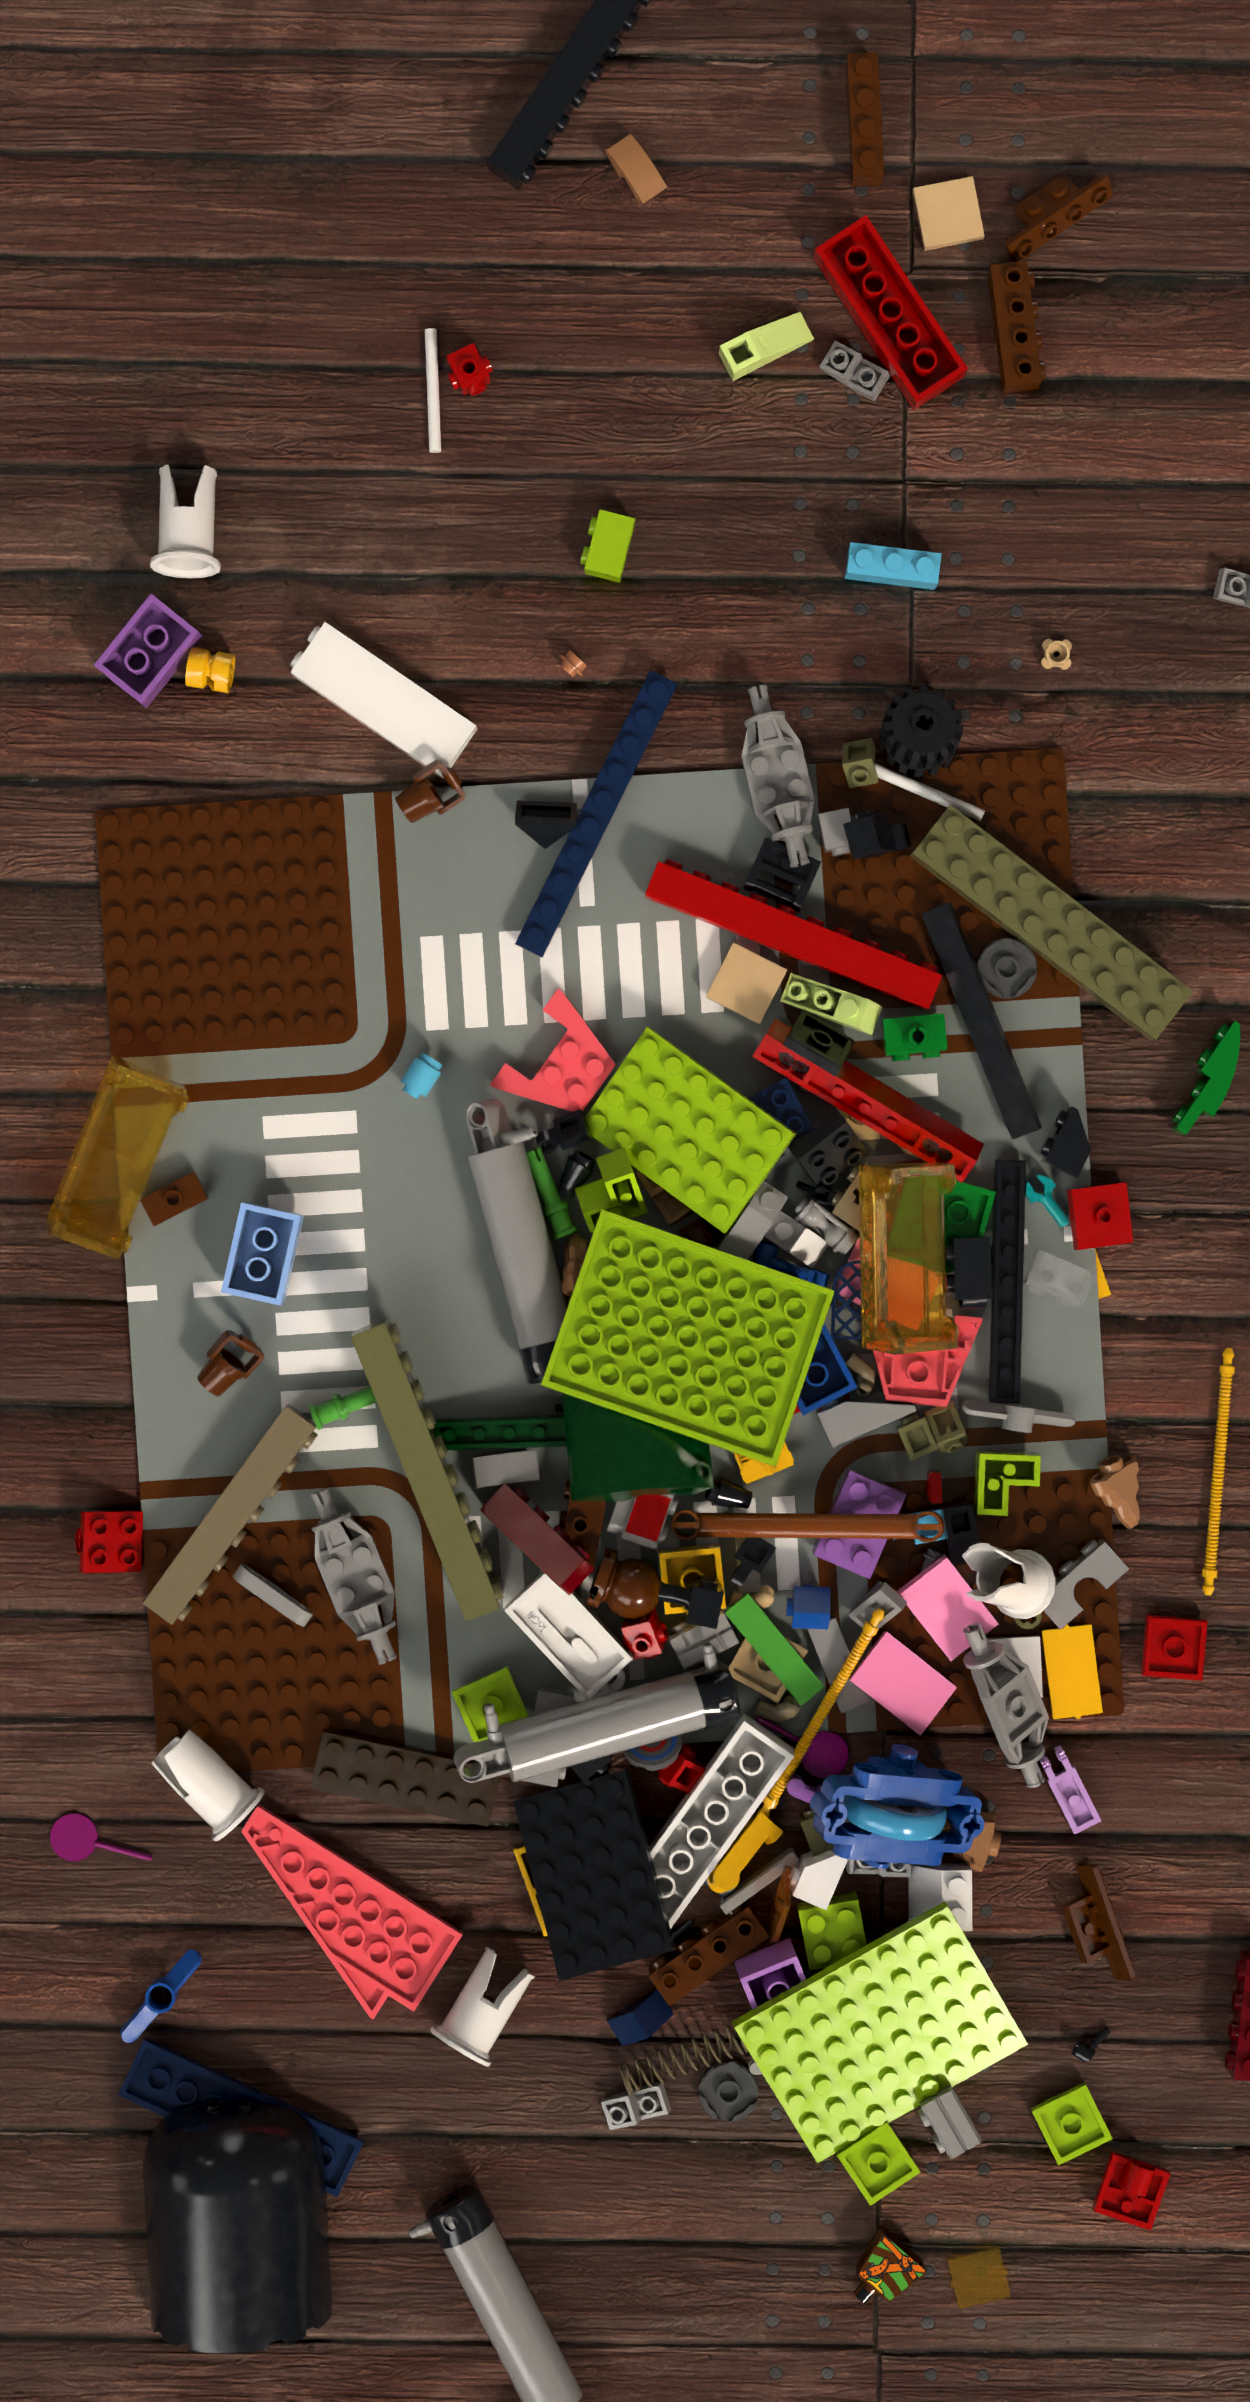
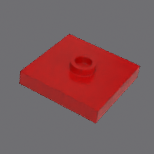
M1127 1182L1067 1190L1074 1250L1133 1243Z
M1146 1614L1141 1675L1203 1681L1208 1620Z

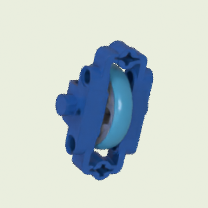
M894 1744L891 1747L889 1757L870 1756L866 1763H855L850 1775L828 1776L824 1780L821 1790L812 1796L810 1808L815 1814L813 1819L814 1829L827 1843L833 1844L832 1851L835 1855L850 1860H863L869 1866L886 1869L890 1863L938 1866L941 1864L944 1852L965 1853L971 1848L973 1839L979 1836L984 1829L985 1822L980 1815L982 1808L981 1800L967 1786L962 1785L963 1777L960 1774L945 1769L927 1768L917 1760V1750L910 1746ZM945 1806H950L948 1812H946ZM946 1817L951 1824L949 1833L941 1832L946 1823Z

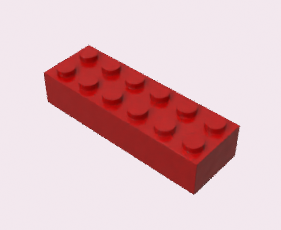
M867 215L815 248L813 255L815 263L889 372L913 411L965 377L968 370L967 366Z

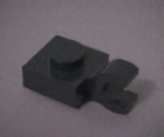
M581 1109L554 1119V1128L542 1130L536 1136L537 1145L542 1146L544 1154L553 1152L558 1145L565 1150L591 1139L585 1114Z
M745 1538L734 1555L741 1563L735 1569L730 1580L741 1587L752 1569L761 1573L776 1547L762 1538Z

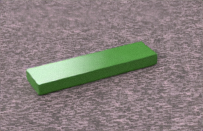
M748 1592L724 1610V1613L801 1706L825 1687Z

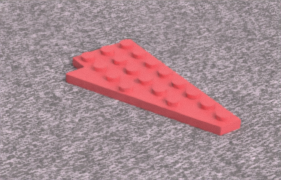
M258 1804L243 1827L242 1834L368 2016L374 2019L388 1996L410 2010L415 2011L459 1942L463 1932Z

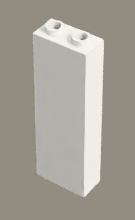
M324 622L322 627L317 625L313 629L307 640L310 642L304 653L299 651L290 664L293 667L291 671L293 677L423 766H427L434 760L440 759L447 768H452L478 730L477 726L326 622ZM437 769L433 772L442 779H444V777L442 776V771L440 769Z

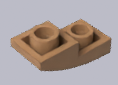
M631 134L626 135L604 150L618 176L625 178L639 204H644L667 188L656 167Z

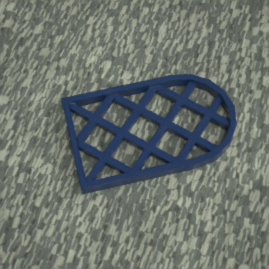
M860 1260L849 1261L842 1265L834 1275L832 1290L835 1292L832 1298L831 1337L832 1339L854 1341L880 1340L881 1296L883 1290L881 1277L876 1268L869 1263ZM853 1264H862V1266L857 1270ZM850 1266L855 1273L846 1280L840 1273L844 1268ZM867 1266L875 1273L869 1280L861 1274ZM858 1275L865 1284L856 1291L850 1282ZM839 1277L844 1283L836 1290V1283ZM876 1278L878 1281V1291L871 1285ZM846 1286L854 1293L847 1301L838 1294ZM867 1287L875 1293L868 1302L860 1295ZM837 1297L843 1305L835 1311ZM856 1297L864 1304L857 1312L849 1305ZM878 1298V1306L876 1312L870 1306V1304ZM845 1307L853 1314L846 1322L838 1316ZM866 1308L875 1315L867 1323L859 1316ZM836 1318L842 1326L834 1333ZM855 1318L863 1325L856 1333L848 1327ZM877 1319L875 1333L869 1326ZM846 1329L852 1336L837 1335ZM867 1329L874 1337L859 1335Z

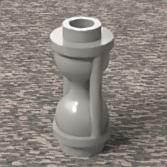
M804 1197L794 1209L798 1214L795 1220L797 1222L801 1221L803 1225L809 1227L833 1248L832 1250L835 1253L839 1251L842 1255H845L859 1238L854 1233L855 1229L853 1227L849 1228L848 1225L827 1211L822 1204L814 1202L813 1198L809 1200Z

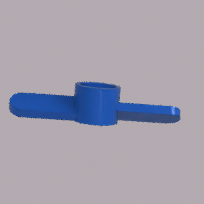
M188 1950L165 1977L157 1978L150 1984L145 1994L144 2003L120 2031L124 2042L131 2043L137 2040L159 2013H165L173 2007L178 1997V1990L201 1964L202 1956L198 1951ZM157 1986L169 1989L172 1994L171 2002L167 2004L157 2003L151 1995L152 1989Z

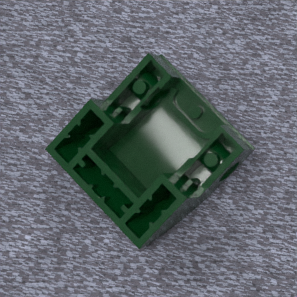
M562 1393L572 1501L625 1502L643 1494L694 1495L714 1488L710 1446L708 1443Z

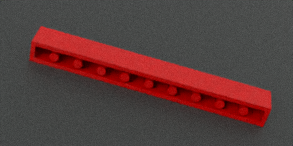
M666 859L665 863L658 861L644 898L923 1010H929L943 976L936 973L938 969L936 966L923 961L918 966L909 962V956L896 950H892L891 954L881 951V945L864 938L863 943L851 939L853 933L838 927L835 928V931L824 928L825 922L817 918L807 916L806 920L795 916L796 911L787 906L779 904L778 909L767 905L768 899L754 893H751L750 897L738 893L740 888L732 884L722 882L721 886L710 882L711 876L694 870L692 875L682 871L683 865L669 859Z

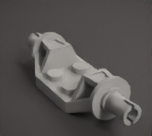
M759 685L760 698L755 686L748 689L754 716L744 721L747 731L741 756L755 817L772 834L771 838L773 841L785 842L790 867H798L797 854L799 855L800 864L803 866L810 863L803 837L814 831L810 823L815 798L802 744L785 720L786 713L784 711H772L767 685ZM756 728H758V743L756 742ZM774 815H777L783 830H780Z
M328 1488L321 1490L320 1494L319 1491L311 1494L310 1497L321 1519L318 1521L319 1524L311 1527L312 1532H315V1561L338 1616L355 1632L357 1641L370 1640L379 1665L385 1664L387 1658L390 1662L397 1658L387 1635L389 1629L396 1625L395 1620H393L395 1590L374 1538L369 1531L351 1518V1512L337 1513ZM342 1521L351 1533V1535L353 1536V1538H349L348 1534L346 1533L345 1529L341 1524ZM378 1605H381L384 1623L381 1621Z
M972 1623L963 1630L971 1647V1651L964 1656V1665L966 1668L971 1669L980 1699L1001 1750L1005 1754L1004 1762L1006 1766L1011 1769H1021L1028 1788L1038 1787L1045 1781L1037 1761L1045 1754L1042 1741L1049 1720L1038 1688L1028 1665L1005 1651L1002 1644L988 1643L982 1624ZM997 1661L1002 1665L998 1667L992 1666ZM1029 1735V1742L1022 1743V1740Z

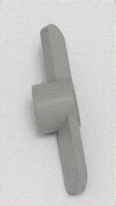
M970 1399L965 1400L962 1405V1410L969 1415L1002 1419L1001 1428L1011 1431L1032 1433L1033 1423L1070 1427L1075 1424V1416L1072 1414L1038 1410L1032 1407Z

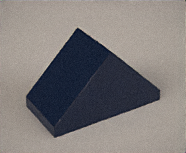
M656 1988L609 2017L607 2022L621 2045L625 2046L649 2038L674 2013Z

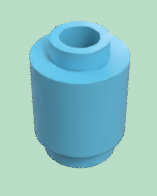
M422 1052L419 1058L415 1057L400 1082L405 1084L402 1090L417 1100L420 1095L427 1097L441 1075L439 1070L443 1065Z

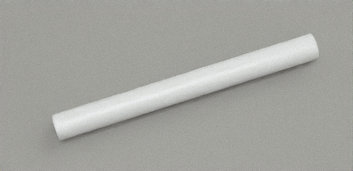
M428 328L425 329L429 452L439 453L441 452L437 329Z
M875 763L878 778L945 807L952 805L963 815L981 821L985 810Z

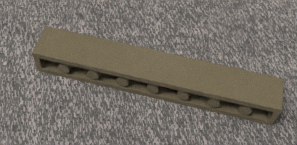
M290 1404L285 1406L144 1600L143 1605L171 1625L177 1619L183 1622L193 1608L189 1602L194 1595L202 1596L211 1583L207 1580L213 1569L216 1572L221 1570L229 1559L225 1555L226 1551L231 1545L235 1548L239 1545L247 1534L242 1530L247 1522L250 1520L255 1523L265 1509L261 1506L266 1496H269L271 1499L282 1486V1483L278 1480L284 1471L289 1474L300 1461L296 1456L302 1447L308 1449L318 1436L314 1432L316 1429L315 1422Z

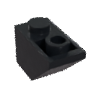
M1068 1107L1067 1111L1061 1110L1054 1123L1057 1130L1053 1138L1048 1137L1040 1151L1044 1155L1041 1161L1073 1178H1078L1091 1152V1148L1078 1109Z
M970 1501L939 1506L945 1524L944 1532L948 1559L953 1566L967 1564L962 1555L970 1546L979 1543L973 1504Z

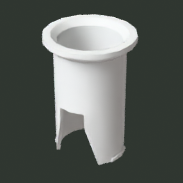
M166 464L159 470L158 554L151 558L150 567L155 572L175 578L191 579L213 576L219 573L221 563L213 557L215 479L217 471L205 465L194 495V507L179 506L173 477H171L169 465Z
M989 1543L974 1544L962 1555L971 1570L977 1571L976 1584L978 1590L975 1589L966 1594L975 1599V1601L996 1605L1002 1613L1015 1619H1029L1039 1615L1050 1604L1055 1593V1576L1052 1566L1044 1556L1032 1550L1017 1549L1010 1552L991 1546ZM1012 1562L1020 1564L1024 1573L1023 1583L1016 1582L999 1587L1000 1577L1004 1569Z
M190 1729L182 1738L176 1736L151 1763L169 1785L212 1827L213 1834L211 1838L214 1841L222 1839L254 1809L265 1792L262 1787L252 1789L211 1747Z
M486 1947V1951L444 2022L437 2027L432 2026L430 2031L458 2052L489 2067L492 2063L489 2060V2051L535 1976L524 1968L500 1992L494 2003L483 1997V1994L487 1989L497 1954L495 1950Z

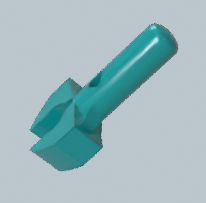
M1035 1175L1039 1182L1043 1184L1044 1195L1034 1192L1029 1182H1026L1025 1197L1030 1204L1035 1201L1041 1202L1059 1227L1066 1226L1069 1223V1219L1052 1197V1189L1056 1187V1184L1049 1177Z

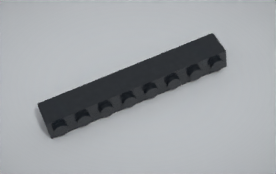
M595 0L487 160L489 171L517 190L520 189L523 183L527 185L530 183L537 171L535 165L540 158L545 159L549 155L554 145L551 141L557 132L562 134L571 120L569 114L574 107L580 108L588 95V92L585 90L591 81L596 83L605 69L603 66L608 56L613 58L622 44L620 38L625 31L631 32L639 18L636 14L642 5L647 7L652 0Z

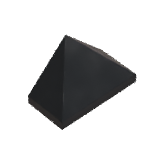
M517 800L515 825L544 849L576 828L577 803Z

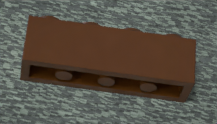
M878 52L849 53L845 63L851 187L882 186L884 160Z

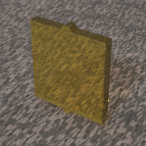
M999 2247L947 2259L952 2276L950 2285L955 2289L959 2309L1011 2297L1006 2279L1008 2271L1003 2266Z

